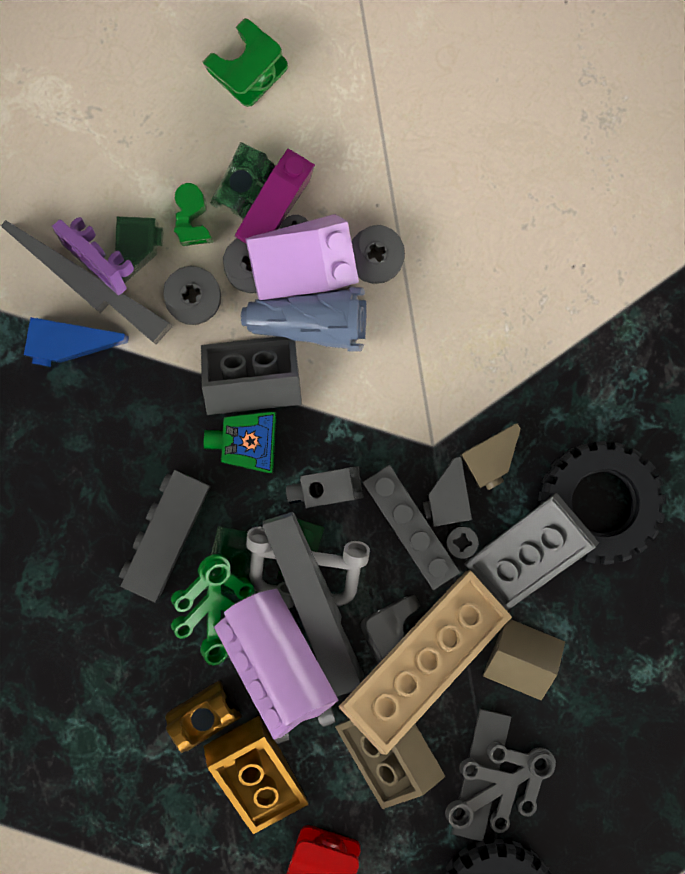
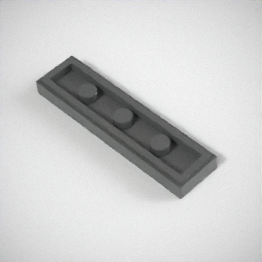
M479 708L468 758L474 759L481 766L499 770L501 763L496 764L491 761L487 756V748L493 742H500L505 746L511 715ZM497 748L494 750L493 757H499L502 749ZM469 765L466 768V774L472 773L475 765ZM464 777L459 800L466 801L494 783L480 779L467 780ZM492 801L473 812V821L467 828L456 829L452 827V835L483 842ZM462 808L456 809L455 817L462 813Z

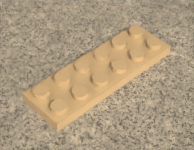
M471 570L465 571L340 704L339 708L381 754L387 755L512 616Z

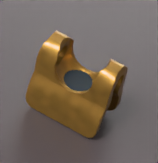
M220 681L210 685L166 714V730L181 753L189 751L242 717L240 711H236L234 708L230 710L225 701L226 695L223 685Z

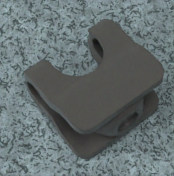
M416 595L403 597L364 617L360 621V630L378 664L405 636L403 632L405 619L420 607Z

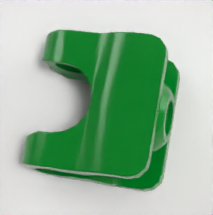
M244 18L236 26L239 35L246 43L244 53L234 60H224L217 54L210 53L202 62L210 75L243 106L250 107L286 72L288 63L285 57L282 56L280 45L253 22Z

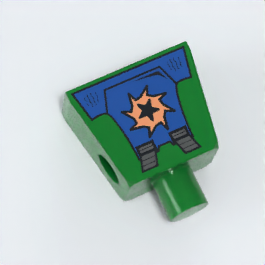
M266 412L224 417L223 431H204V449L222 450L221 462L273 473L277 413Z

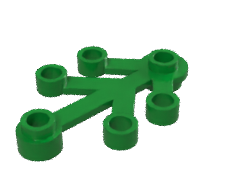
M214 554L206 557L200 563L198 568L199 577L186 590H178L171 597L174 608L178 612H186L192 607L193 600L207 587V595L186 617L180 616L174 619L171 629L177 638H187L191 635L196 624L207 614V637L201 644L200 652L209 665H218L228 657V653L214 626L220 622L221 610L225 612L236 604L221 593V585L224 584L231 588L241 600L252 596L254 593V587L248 578L236 577L230 572V563L227 558L220 554ZM247 586L244 590L240 591L242 587ZM186 625L183 629L178 630L181 626Z

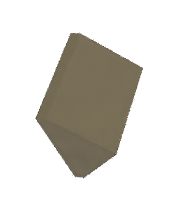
M510 619L500 631L482 676L542 701L558 675L565 641Z

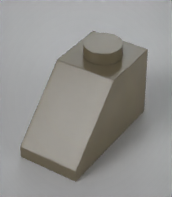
M518 423L460 454L478 488L486 486L487 490H490L504 482L502 476L509 472L521 429Z

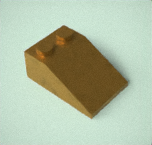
M260 716L204 745L208 770L253 834L309 805L279 746L272 738Z

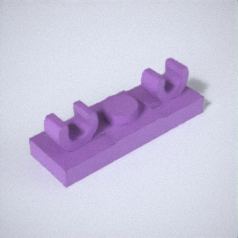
M81 217L74 219L70 227L61 219L52 225L61 244L118 296L127 289L121 277H126L133 272L134 267L131 261L127 260L122 265H119L124 261L119 251L113 252L107 261L104 258L106 254L95 241L91 244L89 243L96 236L93 228L88 226L85 230L81 231L86 227Z

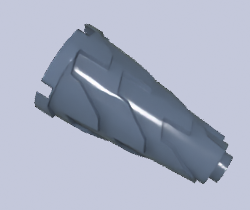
M349 287L346 290H333L287 298L255 299V302H249L247 307L242 308L241 324L242 326H247L248 331L253 334L285 337L294 341L311 342L325 347L361 352L364 345L358 344L356 341L358 339H365L367 310L366 300H358L357 295H364L365 290L362 287Z

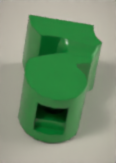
M192 183L182 184L175 192V201L181 210L176 213L175 234L179 237L182 246L213 243L210 232L203 225L193 227L191 224L195 218L206 211V200L201 190Z

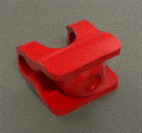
M306 825L300 830L287 874H357L361 845L354 839Z

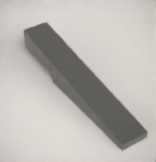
M7 220L1 225L4 230L100 313L110 304L156 345L172 328V325L123 293L118 296L102 280Z
M294 512L264 520L262 526L322 671L336 696L353 692L363 681L364 673L341 625L342 616Z

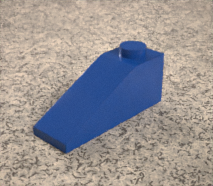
M30 317L24 355L33 358L32 364L51 367L52 361L61 363L128 343L129 336L123 333Z

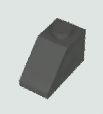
M461 457L453 458L428 492V501L423 502L425 520H431L432 526L472 520Z

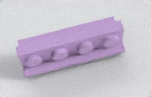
M278 589L263 591L236 603L224 612L226 617L214 626L273 739L283 737L302 721L320 716L339 701Z

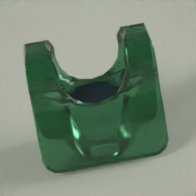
M240 142L210 205L217 208L223 204L232 209V213L243 221L275 168L274 163L268 159L265 153Z

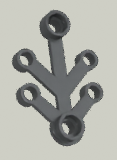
M493 742L487 748V756L491 761L496 764L506 761L522 767L510 773L481 766L471 758L463 760L459 770L467 780L480 779L493 782L494 784L466 801L455 800L451 802L445 811L447 821L456 829L467 828L473 821V812L501 796L497 811L489 816L488 822L490 827L497 833L507 831L510 826L509 815L518 785L527 779L525 794L517 798L515 806L523 816H532L537 810L536 799L542 780L549 778L554 773L556 767L554 755L546 748H535L526 754L507 749L500 742ZM501 748V755L493 757L494 750ZM539 758H543V764L540 767H535V762ZM469 765H475L474 771L466 774V768ZM530 801V807L522 810L523 803ZM457 808H462V813L459 816L454 817V810ZM498 818H504L502 825L495 826V821Z

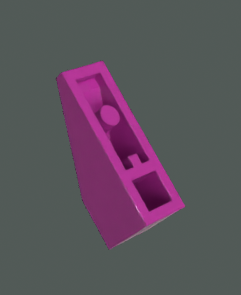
M288 148L271 172L234 237L246 243L245 238L278 230L310 182L315 164Z

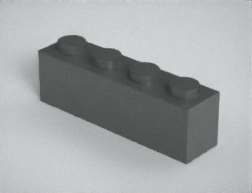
M390 465L362 482L433 590L460 573Z
M174 470L172 475L166 474L159 489L164 492L159 504L155 502L152 504L146 520L150 521L145 533L139 532L134 542L133 549L137 550L132 562L129 560L125 562L119 577L124 579L120 587L156 603L159 601L211 489V485L178 470Z

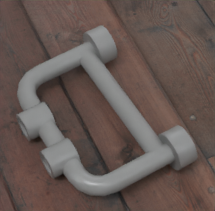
M251 528L247 533L246 541L247 548L252 552L249 574L250 582L258 593L278 589L289 609L293 607L294 602L286 582H282L277 586L267 584L262 579L264 557L276 559L264 528ZM360 541L348 542L344 546L343 556L312 551L318 565L347 569L344 591L339 594H332L337 606H343L351 602L357 593L360 569L366 566L369 560L370 548L368 545Z

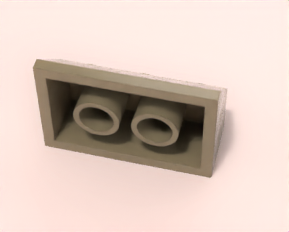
M349 718L335 726L382 809L423 796L446 777L416 724L410 728L387 755L381 754Z

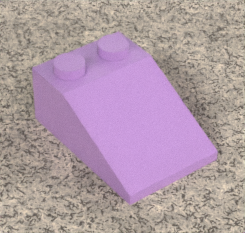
M336 214L245 238L259 300L331 291L359 283L348 221Z

